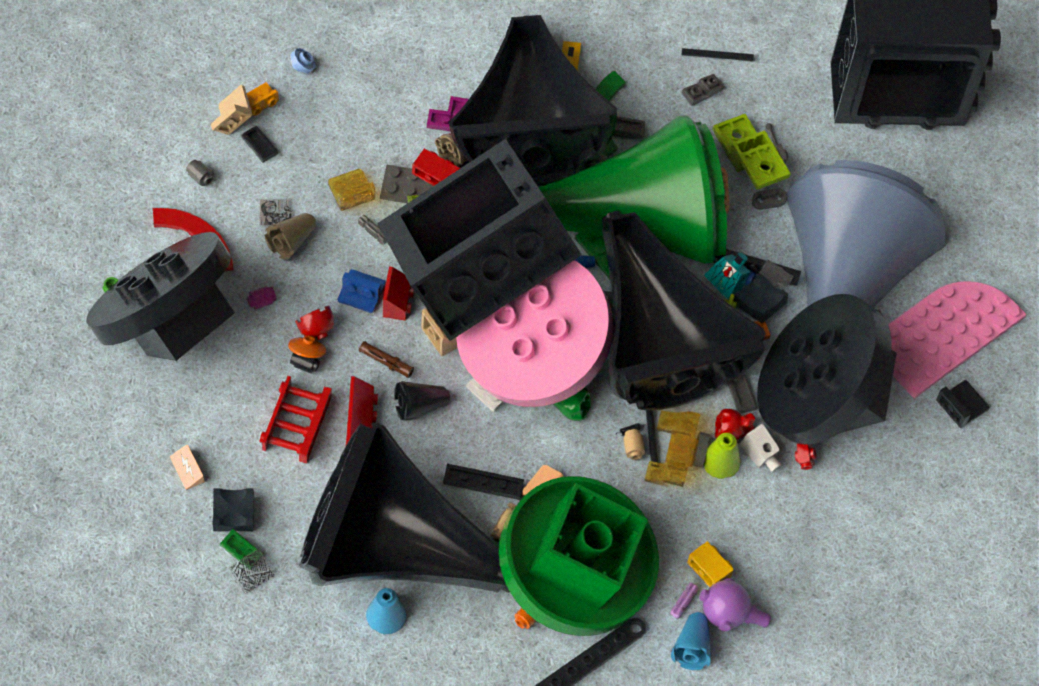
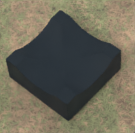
M761 274L756 276L746 288L734 294V302H737L736 306L760 323H764L785 306L788 301V293L771 285Z
M213 488V531H231L232 529L235 531H253L254 488L241 490Z

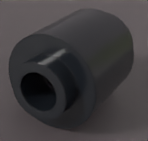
M293 353L290 364L294 365L297 369L312 373L318 370L320 360Z

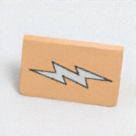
M188 445L170 456L186 490L204 483V476Z

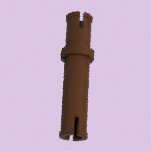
M363 341L360 345L359 352L389 367V370L392 372L396 371L406 376V378L411 377L414 367L400 361V358L397 356L393 357L366 341Z

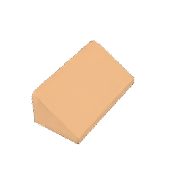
M542 465L522 490V494L525 496L536 486L564 475L547 465Z

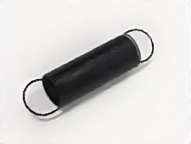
M636 423L621 428V436H624L628 430H641L640 424Z

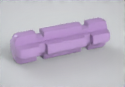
M693 583L687 585L686 590L683 591L670 612L673 617L677 619L681 617L692 597L698 591L697 585Z

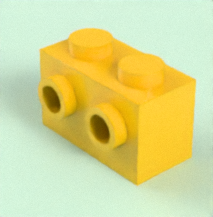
M708 541L689 554L688 565L709 587L726 578H731L734 571L732 564L719 554L718 549Z

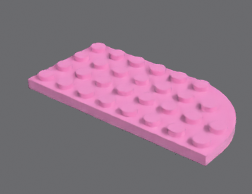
M964 281L940 287L888 324L891 332L892 350L897 353L893 377L915 399L1024 319L1026 313L1005 293L983 283Z

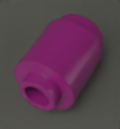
M264 286L250 291L247 297L249 306L254 307L255 310L271 305L277 300L272 286Z

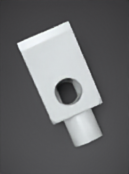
M763 424L749 432L739 444L759 468L766 464L771 472L781 466L775 457L780 451L779 447Z

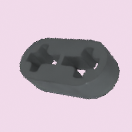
M780 188L758 191L752 197V205L758 210L781 207L786 202L787 194ZM760 198L761 200H764V201H763V203H760V201L757 200V199Z
M701 431L698 433L692 456V466L702 468L710 434Z

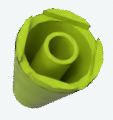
M730 433L720 434L707 447L703 465L706 472L712 477L724 479L734 476L739 471L741 457L736 438Z

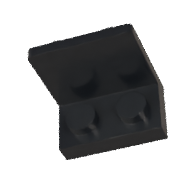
M967 380L962 381L950 390L945 386L939 391L936 399L960 429L990 408Z

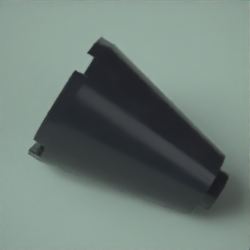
M405 381L396 383L394 400H398L399 406H395L397 414L401 420H408L446 406L448 401H450L449 390H446L444 386Z

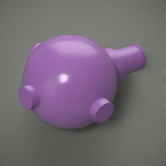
M726 578L713 584L708 590L703 589L699 597L703 601L705 616L713 625L719 627L721 631H729L740 626L742 623H754L765 628L771 619L770 614L760 611L756 608V605L751 604L747 590L731 578Z

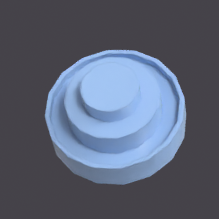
M297 48L292 52L291 60L295 70L307 74L314 70L316 65L310 52L302 48Z

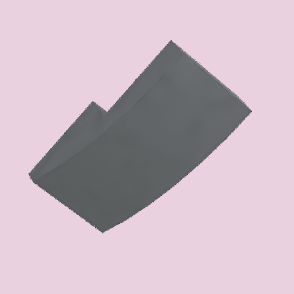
M715 74L700 78L697 84L683 88L681 93L689 104L693 106L715 95L724 86Z

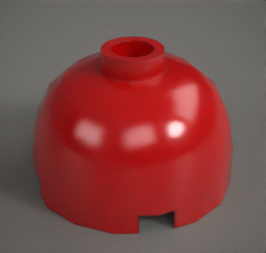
M325 306L323 311L317 309L300 317L301 321L296 320L295 323L301 334L317 338L318 341L328 337V332L334 326V316L330 306Z

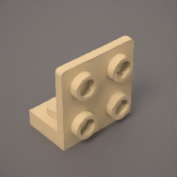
M240 85L219 103L221 116L211 123L212 130L230 135L252 116L245 86Z

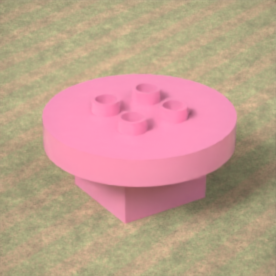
M573 260L456 337L457 347L468 372L492 396L517 406H547L573 396L588 385L600 371L607 359L612 344L614 330L613 315L607 296L594 276L580 263Z

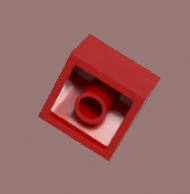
M389 266L383 296V317L405 321L406 314L411 312L412 303H409V298H413L414 290L405 274Z

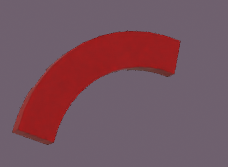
M153 208L154 227L180 229L191 236L213 232L218 235L230 253L221 235L201 218L182 210ZM232 257L225 271L234 270Z

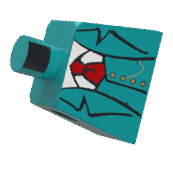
M741 252L736 257L732 254L724 256L704 276L729 300L731 294L742 290L750 274L749 270L744 266L748 258Z

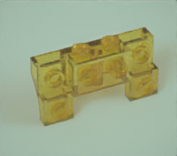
M661 410L657 430L671 434L665 463L649 461L644 481L658 485H664L665 482L681 487L684 486L688 466L692 467L695 457L691 455L692 449L696 450L698 438H695L700 418L699 413Z

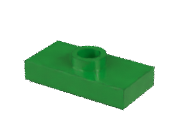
M234 529L220 543V546L239 562L243 559L244 566L249 567V570L253 567L249 565L248 558L255 560V563H251V565H254L256 560L258 562L259 556L260 558L263 556V553L259 551L261 555L247 557L251 554L254 555L255 551L257 554L258 549Z

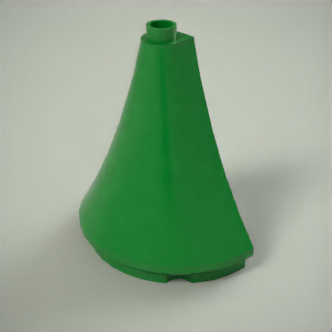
M677 116L654 134L602 163L539 188L566 231L603 236L601 221L605 215L613 211H621L623 214L636 212L651 232L672 253L704 264L712 263L715 260V256L726 255L727 214L724 204V183L717 149L707 125L701 124V122H694L688 116Z

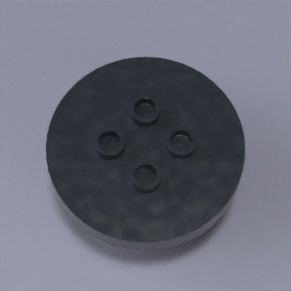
M213 232L200 233L183 239L155 253L112 285L90 309L86 322L103 345H116L135 338L147 356L177 361L235 314L215 284L229 266L231 255L218 235Z
M850 294L827 296L812 303L798 313L785 326L772 344L760 371L757 386V403L764 422L771 429L797 444H815L828 440L839 433L886 421L897 353L892 350L891 332L882 314L862 299Z

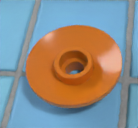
M312 336L293 338L288 343L289 349L299 356L319 358L326 354V347Z

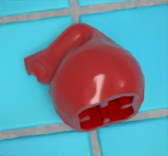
M734 409L721 410L715 421V438L722 433L732 434L736 441L745 437L755 429V416L753 413L742 416L740 412Z

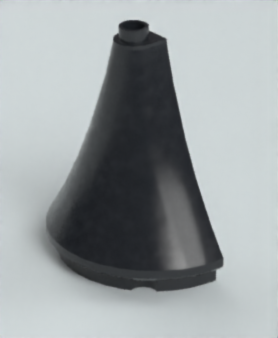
M526 15L511 17L505 38L491 67L466 104L449 122V127L456 147L469 162L506 139L537 186H544L583 171L584 167L600 156L615 132L617 108L598 93L570 63L550 34L542 16Z
M613 211L603 217L601 221L603 225L602 234L608 259L614 316L612 352L607 379L611 390L617 397L627 400L629 405L636 403L637 408L640 410L653 411L678 407L716 392L727 381L741 376L760 358L766 350L762 343L766 335L764 329L733 308L690 272L651 232L636 212L623 214L621 211Z
M378 423L369 428L360 424L344 448L338 464L326 484L303 543L300 555L302 559L299 566L309 571L312 583L318 586L374 580L422 581L494 591L496 593L503 590L509 593L510 591L501 572L499 544L489 538L457 510L426 479L384 425Z

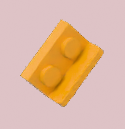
M267 82L247 93L252 116H257L262 110L274 106L279 101L278 91L276 89L272 90Z

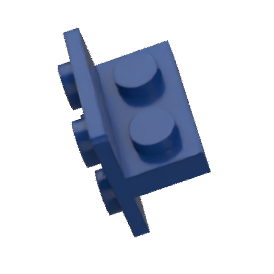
M351 269L349 273L345 272L342 277V289L337 301L373 313L386 281Z

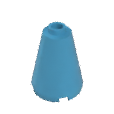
M390 588L381 589L366 611L369 626L381 634H393L399 631L405 623L407 616L404 604L395 591Z
M701 612L689 615L672 648V661L674 663L676 661L681 663L680 667L701 670L705 665L707 667L710 665L709 621Z

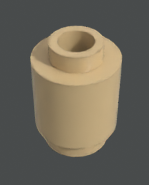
M628 430L623 438L626 456L632 460L641 459L645 454L643 436L639 430Z

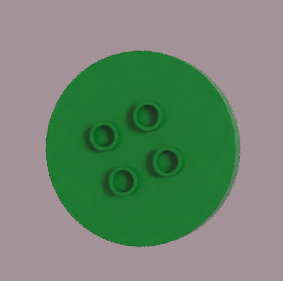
M580 476L560 477L546 481L533 488L520 500L508 516L499 542L501 572L515 601L527 614L542 625L568 635L593 636L607 633L620 627L631 619L647 602L658 577V546L648 518L624 493L609 484L592 478Z

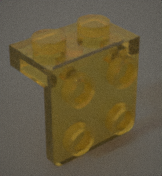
M356 169L328 180V185L340 211L375 200V186L373 182L368 183L362 169Z

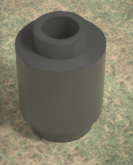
M192 160L187 165L186 171L188 175L200 186L209 185L213 181V171L201 161Z

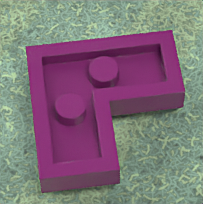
M450 96L448 111L429 109L427 128L450 131L449 122L466 104L468 99Z

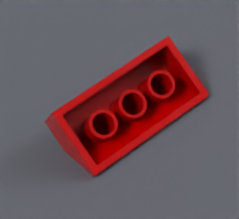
M351 376L346 445L360 424L372 428V423H376L377 411H373L374 405H378V394H374V386L355 376Z

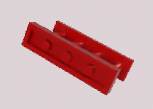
M287 375L286 381H282L280 385L279 399L266 432H262L259 442L262 443L263 451L267 450L269 443L297 451L299 461L307 464L332 398V388L324 386L322 393H313L291 386V376ZM288 393L316 401V404H318L316 410H308L285 403ZM284 410L310 418V426L303 427L280 420L281 411ZM275 427L302 434L305 439L303 443L297 444L274 437L272 434Z

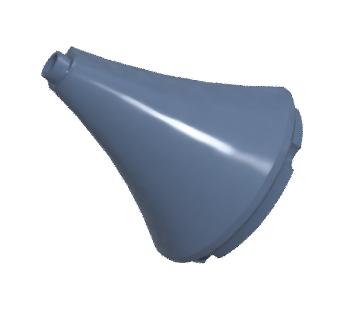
M836 160L832 166L820 163L796 179L787 192L786 200L794 220L802 252L806 278L807 306L827 296L850 294L862 299L874 308L904 277L922 262L944 248L947 231L941 209L936 200L927 197L923 193L924 187L909 177L884 166L862 161Z

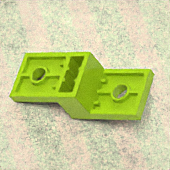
M746 113L713 125L712 130L737 172L745 170L756 190L790 178L791 173L766 131L757 133ZM739 133L742 137L735 138L732 134ZM761 165H768L770 169L763 170Z

